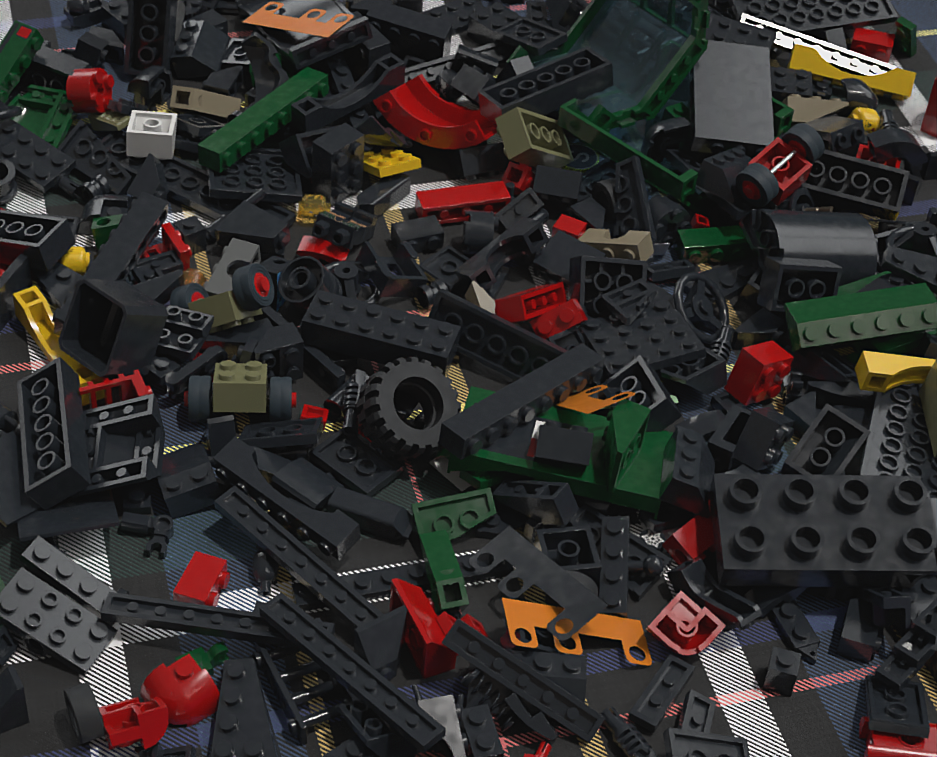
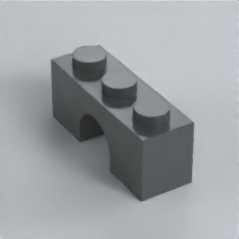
M232 238L230 244L224 247L220 262L214 265L210 280L206 281L203 285L209 297L233 290L232 276L238 268L261 262L259 245Z

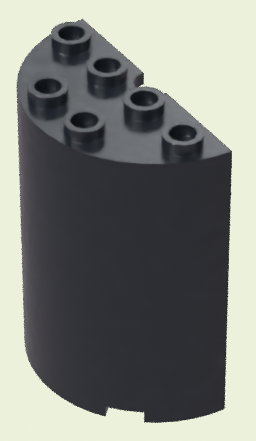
M752 209L739 222L752 251H758L757 262L762 272L765 257L769 256L828 260L843 268L839 287L877 274L878 239L874 235L869 222L859 214Z

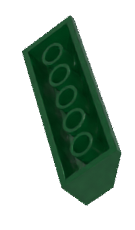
M926 283L784 304L792 352L930 332L937 329V299Z

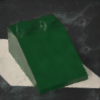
M627 399L619 401L616 406H611L606 418L610 423L602 435V441H605L602 453L607 492L611 494L614 493L642 448L651 413L650 408Z

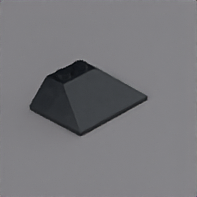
M154 393L83 411L91 485L73 494L72 498L146 481L162 475L165 430Z

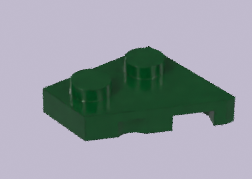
M901 16L886 33L895 35L893 43L895 48L901 53L912 57L917 53V25Z

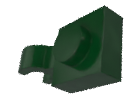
M224 641L214 644L206 653L202 647L177 656L175 657V662L190 654L202 670L205 668L209 675L212 676L214 675L213 667L223 665L225 660H229L226 654L228 649Z

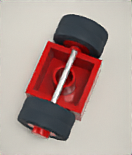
M805 123L794 125L783 135L782 140L777 137L737 175L736 186L741 196L756 207H763L770 201L777 206L780 205L807 181L813 163L824 153L823 139L814 128Z

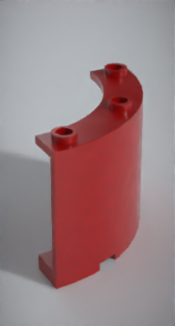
M422 74L373 100L378 110L394 128L410 139L430 147L440 149L467 148L484 142L497 133V126L481 115L480 109H467V107L443 100Z

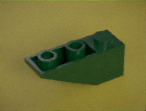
M440 530L419 534L436 615L439 616L444 611L448 614L453 611H464L469 605L464 578L447 531Z

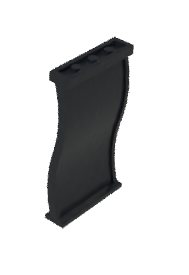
M235 0L241 19L250 17L269 2L284 4L283 7L273 14L300 18L311 9L326 10V13L316 20L324 23L339 13L353 15L340 0ZM269 5L265 8V10H274L278 7V5ZM311 12L307 15V17H317L320 15V12ZM353 15L354 17L328 38L256 25L266 39L274 45L275 49L284 58L293 63V67L296 70L373 38L369 20L365 16L357 18ZM347 16L337 17L334 22H343L347 19Z

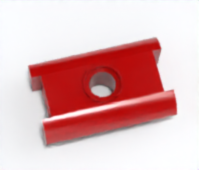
M862 716L859 725V738H865L866 740L864 757H937V723H929L930 733L927 739L869 730L867 717Z

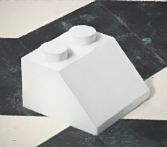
M132 110L126 131L127 156L144 158L150 153L158 160L172 159L175 149L177 114Z

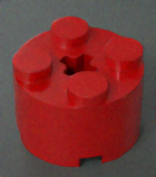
M102 68L74 69L73 75L68 76L66 83L67 99L72 100L74 105L71 106L72 110L76 113H103L111 110L107 107L109 100H113V76L108 75Z

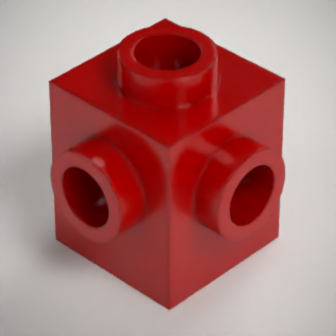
M509 162L502 178L505 186L507 182L514 183V196L516 197L529 187L533 190L535 174L531 171L532 168L526 164L520 163L518 165Z

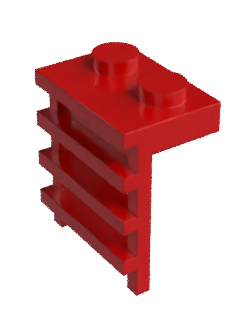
M170 222L162 224V243L147 247L141 258L150 257L149 254L153 252L157 255L174 249L183 263V274L186 277L190 276V258H192L190 246L183 242L180 232L175 230Z
M134 370L133 375L125 377L123 373L118 374V378L113 380L105 377L103 382L97 384L89 381L87 386L78 388L80 395H89L90 409L97 408L96 391L104 390L105 405L113 404L111 388L119 386L120 402L153 394L150 385H145L139 370Z

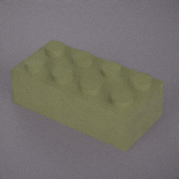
M519 107L495 119L498 126L496 128L497 133L502 138L503 150L509 160L536 168L537 165L561 168L574 161L564 130L558 125V120Z

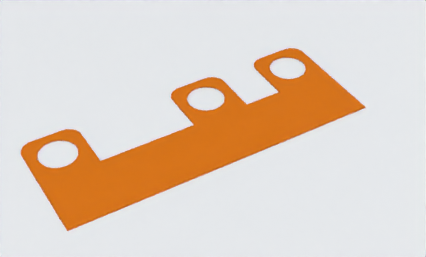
M269 2L244 20L243 23L328 38L354 16L339 13L324 23L316 20L323 16L326 10L311 9L300 18L273 14L283 7L284 4ZM269 5H278V7L274 10H265V8ZM311 12H320V15L317 17H307V15ZM347 16V19L343 22H334L337 17Z
M597 385L582 392L574 393L565 401L559 402L556 405L589 414L631 397L635 393L627 391L605 400L589 397V395L608 387ZM601 387V389L595 392L586 393L588 390ZM629 394L624 398L612 400L613 398L619 395Z
M502 598L510 639L517 646L536 648L538 641L535 627L547 628L548 623L565 610L562 607ZM597 614L571 636L576 643V648L573 650L564 648L560 644L559 639L553 635L555 646L562 653L581 655L583 650L579 634L621 640L626 659L630 663L645 666L652 664L640 620ZM567 618L559 620L555 625V630L561 634L568 633L573 628V622ZM517 628L527 630L531 634L532 640L528 643L521 642L516 638L515 630ZM636 646L642 649L646 656L645 659L642 661L634 659L629 653V648Z

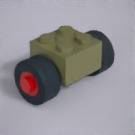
M253 263L240 267L234 272L232 276L233 290L209 297L203 286L198 283H189L179 286L172 291L170 305L214 315V322L209 332L211 334L254 322V316L263 314L261 308L267 307L272 303L274 299V285L266 268L261 264Z
M226 360L215 365L213 394L211 376H190L188 391L184 392V407H188V419L190 422H206L207 419H211L212 404L213 412L266 413V405H269L270 422L292 420V408H296V392H292L291 377H271L269 395H267V364H262L259 361L236 363Z

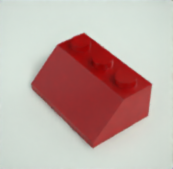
M398 578L392 579L389 612L403 605L407 608L405 646L423 679L455 669L456 656L459 654L441 643L445 634L436 620L438 616L435 613L432 599L426 597L421 587Z

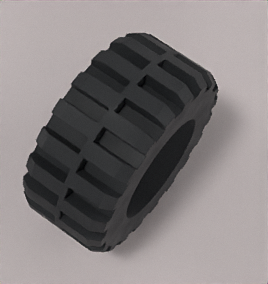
M416 357L395 359L366 380V384L361 388L359 392L361 398L357 401V410H361V413L357 415L358 422L364 426L362 430L364 436H369L372 440L370 444L375 449L379 447L382 450L381 454L390 457L394 455V459L403 462L407 459L408 462H414L424 459L443 448L438 443L441 423L461 412V403L457 402L456 398L459 395L457 390L452 388L451 379L448 376L445 377L442 374L443 370L438 366L432 367L431 362L424 359L418 362ZM395 390L408 392L418 400L423 409L425 419L422 430L414 429L400 419L393 402Z

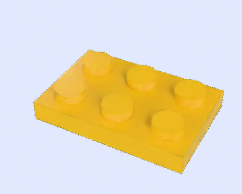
M394 147L382 148L381 152L378 153L364 152L363 170L380 178L422 168L420 158L412 156L411 153H404L403 150H396Z

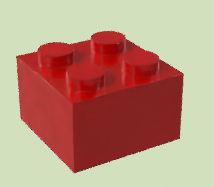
M773 340L744 347L739 354L724 389L743 405L774 398L781 390L780 385L784 377L791 370L790 365L794 357Z

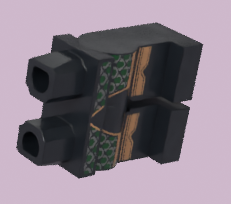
M339 201L335 203V208L330 212L318 213L316 223L313 225L312 236L332 242L333 245L350 250L353 248V245H358L373 238L378 216L361 209L357 210L356 207Z

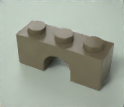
M589 228L578 239L605 253L607 258L647 261L654 253L651 235L648 231L629 230L624 236L611 239L609 229Z

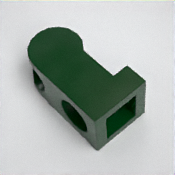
M123 214L93 219L91 231L97 249L102 244L108 242L112 229H117Z

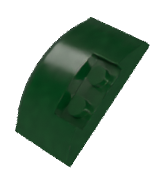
M30 85L27 87L30 92L23 96L18 94L9 103L8 106H18L23 110L21 115L11 119L58 148L64 141L73 120L77 119L78 113L72 110L71 106L74 105L72 100L67 99L65 90Z

